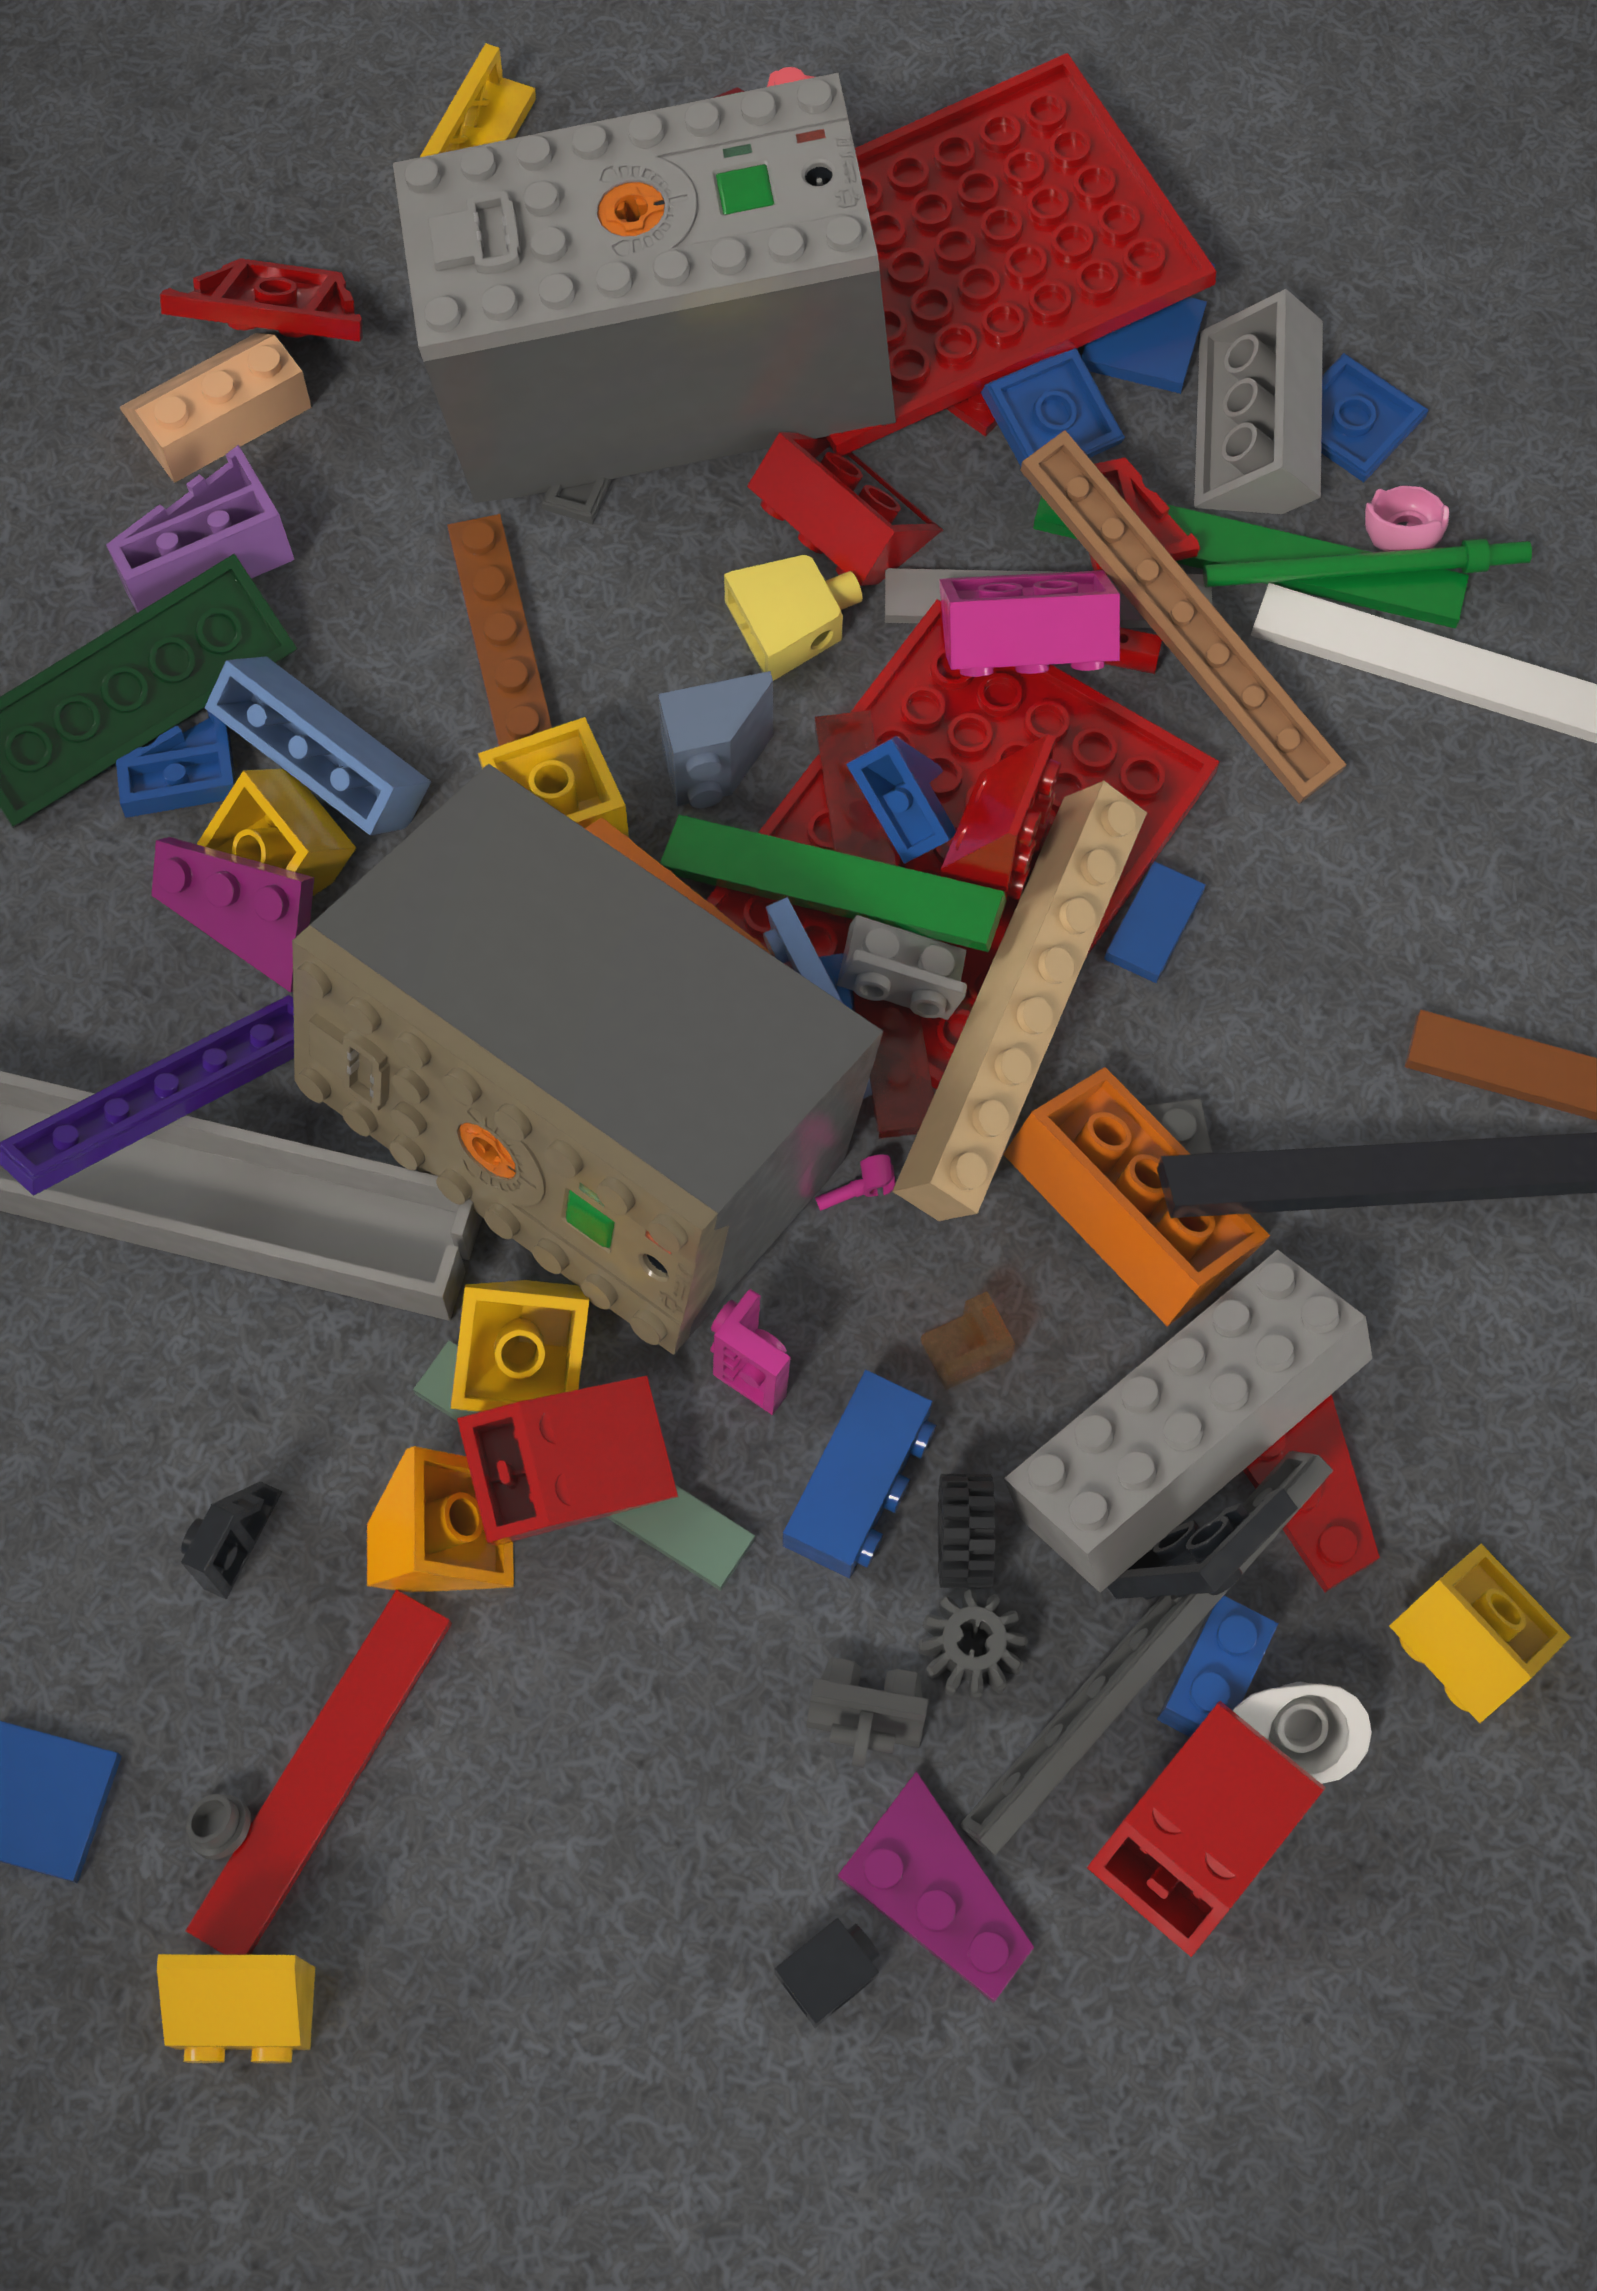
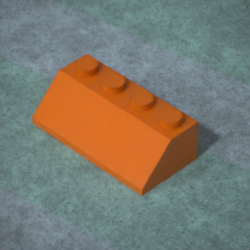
M1106 1067L1032 1111L1003 1154L1167 1327L1208 1297L1270 1237L1250 1214L1170 1218L1157 1167L1161 1156L1191 1154Z

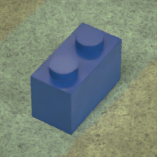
M1223 1596L1206 1615L1156 1720L1191 1737L1219 1701L1223 1702L1233 1711L1243 1701L1279 1623Z

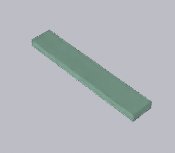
M448 1340L413 1390L415 1395L457 1421L459 1417L478 1413L479 1411L451 1409L458 1346ZM677 1485L676 1489L679 1496L677 1498L606 1516L612 1522L720 1591L755 1541L754 1534Z

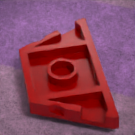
M240 258L223 265L219 270L206 272L194 277V291L184 293L168 288L160 293L161 314L228 323L229 327L236 330H251L257 327L279 330L280 334L287 337L315 335L361 342L363 339L362 317L360 314L354 313V299L351 292L346 290V281L342 272Z

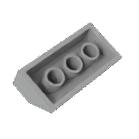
M1287 289L1200 331L1195 508L1284 514L1321 498L1323 321Z

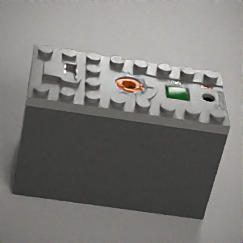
M839 73L393 163L418 348L475 503L547 492L551 485L561 484V489L594 483L598 478H620L771 447L779 432L799 433L816 439L830 436L829 434L896 423L878 253Z

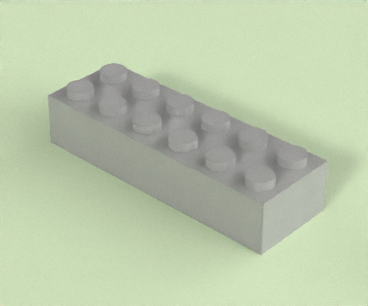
M1277 1249L1004 1478L1017 1515L1033 1532L1101 1593L1159 1541L1165 1538L1167 1534L1179 1526L1373 1359L1366 1316Z

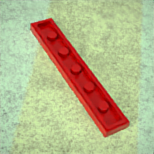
M396 1589L251 1823L246 1838L233 1852L185 1931L224 1955L252 1954L451 1627L452 1623L448 1618Z

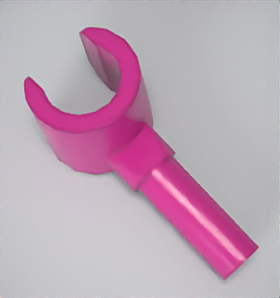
M874 1155L863 1159L860 1162L862 1179L851 1181L849 1184L815 1197L820 1211L854 1197L858 1198L862 1195L867 1197L878 1196L877 1188L883 1187L884 1195L893 1191L895 1176L890 1157L888 1155Z

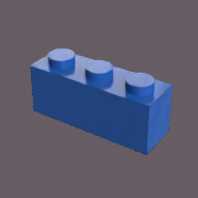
M865 1369L783 1532V1547L849 1579L857 1563L868 1568L884 1535L874 1529L884 1509L893 1513L896 1512L909 1486L911 1479L901 1474L911 1454L922 1459L935 1433L937 1425L928 1421L933 1401Z

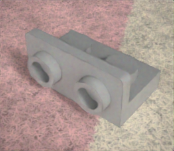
M856 915L849 927L837 986L853 990L857 995L868 1000H885L908 1007L915 1014L922 1017H940L948 1020L966 995L967 984L961 982L967 950Z

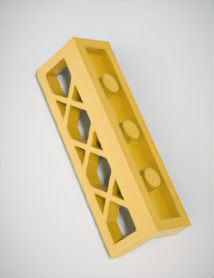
M485 43L420 157L515 138L536 100V91L533 87L503 77L499 47Z

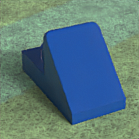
M897 736L846 764L904 864L944 844L955 836L956 829L929 784L943 772L942 768Z

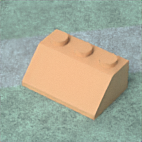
M255 333L120 406L123 414L174 483L223 457L237 445L241 447L312 408L303 371L275 335Z

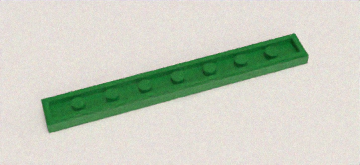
M1041 496L1033 529L1077 539ZM1167 504L1170 508L1168 514L1187 536L1192 533L1200 546L1197 557L1177 560L1176 562L1179 564L1203 569L1204 565L1373 553ZM1443 569L1270 583L1306 594L1456 629L1461 615L1469 575Z

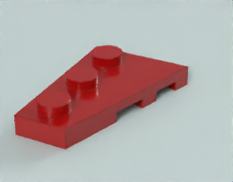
M1332 1394L1243 1470L1255 1489L1289 1451L1319 1455L1334 1470L1283 1527V1531L1325 1593L1372 1565L1380 1558Z

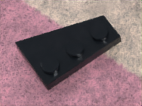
M1284 1488L1267 1493L1261 1500L1262 1503L1253 1512L1248 1513L1240 1503L1224 1509L1218 1518L1201 1528L1194 1520L1177 1526L1107 1588L1116 1599L1143 1597L1148 1600L1156 1596L1176 1595V1597L1180 1598L1188 1594L1209 1593L1212 1596L1218 1595L1232 1587L1242 1576L1240 1567L1298 1507Z

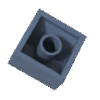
M771 671L658 694L662 749L677 806L690 804L695 808H706L720 802L723 796L732 795L773 737V679Z

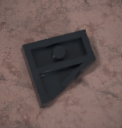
M260 1481L211 1504L204 1519L197 1518L190 1525L181 1546V1553L185 1554L181 1563L204 1590L224 1599L228 1598L282 1494L281 1490Z

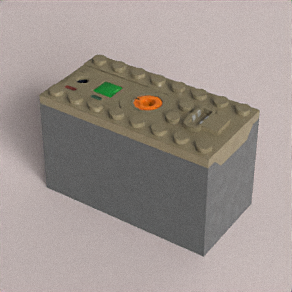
M490 764L486 765L292 940L295 1082L299 1089L312 1101L317 1103L324 1102L340 1113L348 1126L359 1135L365 1137L370 1135L387 1147L395 1160L406 1169H417L420 1172L438 1176L436 1184L447 1199L458 1205L464 1204L468 1199L473 1201V1210L485 1219L493 1232L504 1239H514L532 1252L536 1261L545 1270L553 1274L561 1273L579 1286L585 1297L589 1298L592 1304L601 1309H611L630 1323L633 1331L642 1340L651 1345L659 1344L673 1355L819 1192L845 1160L883 1034V1030Z

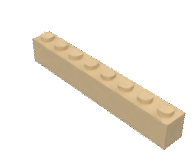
M1105 781L1064 797L892 1191L938 1221L978 1214L1147 814L1145 810Z

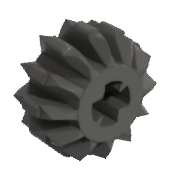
M966 1589L963 1594L962 1609L958 1607L953 1599L945 1596L939 1602V1608L944 1618L929 1614L924 1618L923 1628L934 1637L920 1640L918 1652L925 1656L940 1655L927 1666L926 1674L930 1679H933L948 1670L951 1675L947 1680L945 1693L951 1696L958 1691L961 1679L969 1681L971 1700L981 1699L984 1678L992 1690L1001 1693L1007 1687L1002 1671L1018 1675L1023 1667V1662L1011 1652L1025 1649L1027 1636L1021 1633L1008 1632L1018 1623L1020 1616L1017 1611L1013 1610L998 1617L995 1614L1000 1603V1597L997 1594H991L987 1599L985 1608L977 1606L975 1591L973 1589ZM972 1631L973 1639L978 1632L987 1639L982 1650V1656L974 1657L973 1649H971L969 1656L959 1649L964 1636L963 1632Z

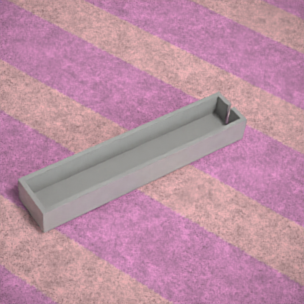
M0 1071V1142L95 1093ZM184 1116L34 1196L0 1165V1211L448 1321L451 1320L466 1272L462 1259H470L483 1218L473 1210V1201L470 1199L462 1205L455 1204L447 1199L436 1184V1179L438 1178L436 1175L190 1116Z

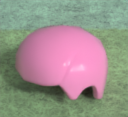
M1398 486L1387 491L1378 489L1371 503H1366V530L1373 545L1383 552L1434 548L1442 540L1448 527L1449 507L1444 505L1438 496L1423 487ZM1401 522H1408L1406 526L1397 525Z

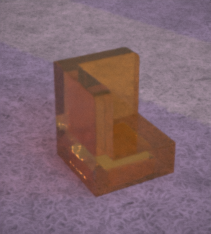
M987 1291L965 1301L962 1317L921 1336V1343L945 1390L1011 1361L1015 1343Z

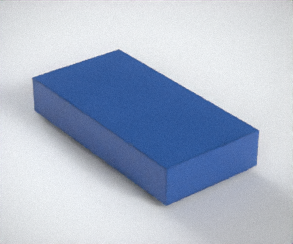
M1154 861L1107 949L1104 959L1157 983L1204 892L1206 884Z

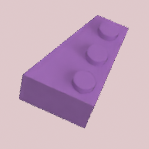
M239 445L225 454L228 463L207 479L199 474L186 485L189 492L170 507L165 509L159 504L106 544L124 589L137 613L234 553L251 579L294 560L280 515Z

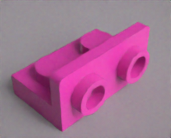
M749 1289L739 1303L732 1299L729 1300L720 1310L711 1326V1331L715 1333L714 1342L710 1349L714 1353L713 1375L773 1415L787 1396L791 1357L785 1354L787 1351L785 1346L775 1336L765 1330L758 1329L761 1295Z

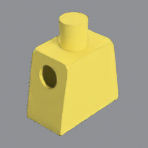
M807 555L769 562L724 574L725 603L762 672L771 671L773 681L841 641L843 624L841 610L858 604L863 599L860 585L851 571L825 581L813 558Z

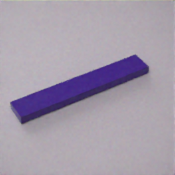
M287 995L1 1141L0 1165L34 1196L294 1059L293 997Z

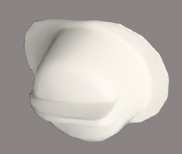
M1294 1682L1251 1694L1233 1710L1321 1784L1340 1780L1355 1770L1368 1752L1372 1734L1369 1715L1356 1696L1338 1686Z

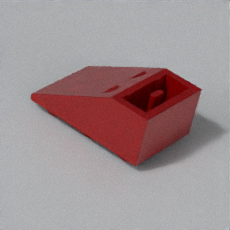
M1046 734L979 774L941 867V877L1004 891L1006 903L1001 915L1002 918L1010 898L1020 900L1030 876L1031 868L1028 866L1033 852H1040L1049 828L1050 820L1047 818L1056 792L1053 791L1061 767L1060 762L1052 760L1056 736Z
M647 1375L519 1401L457 1418L486 1540L489 1544L499 1546L679 1497Z
M1219 1701L1087 1866V1869L1192 1957L1326 1787L1223 1702Z

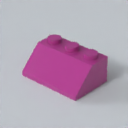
M1103 570L939 579L946 658L951 670L960 669L961 675L971 677L987 676L993 673V667L1015 666V670L1019 673L1035 674L1048 671L1049 664L1071 663V668L1075 670L1091 671L1104 668V661H1120V593Z

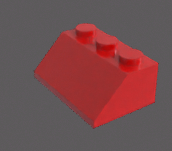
M779 432L747 487L762 499L760 505L765 512L778 520H786L799 532L797 537L804 546L816 553H824L837 565L835 571L838 575L851 571L860 586L878 585L885 579V570L900 567L943 531L942 528L852 452L848 453L847 455L927 523L892 525V522L901 510L900 505L893 497L872 485H865L859 495H857L854 490L862 479L863 474L853 463L838 454L827 452L821 463L815 459L830 446L825 437L813 439L799 433Z

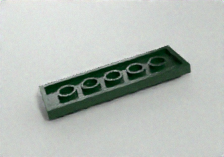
M235 553L0 697V811L12 828L116 764L117 759L138 747H144L157 739L159 735L205 709L226 660L268 657L273 662L278 663L297 650V647Z

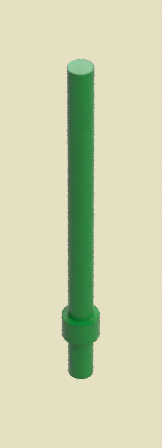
M1487 539L1463 540L1461 546L1212 564L1204 565L1203 581L1205 587L1457 568H1461L1463 573L1487 572L1489 566L1530 563L1532 559V546L1530 541L1489 544Z

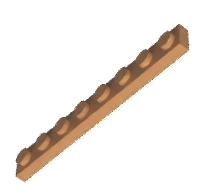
M1066 430L1022 461L1020 471L1299 804L1343 771L1347 764Z

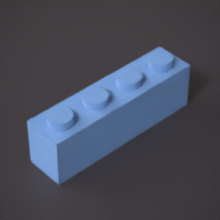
M268 657L226 660L206 703V710L369 835L405 829L411 823L431 783L428 778Z

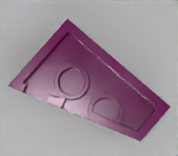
M172 837L156 840L151 896L287 991L293 992L292 940L310 925L315 877Z
M916 1771L837 1875V1878L994 2003L1031 1953L1034 1946Z

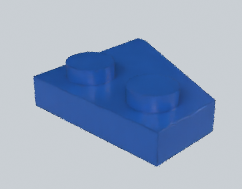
M207 710L209 718L187 731L182 732L178 726H175L159 735L152 744L138 747L117 759L119 798L125 818L224 801L236 783L229 727Z

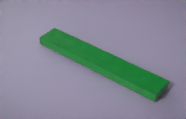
M680 814L660 862L661 865L678 877L776 901L788 897L793 905L854 919L856 915L921 936L986 952L990 950L1006 903L1005 892Z

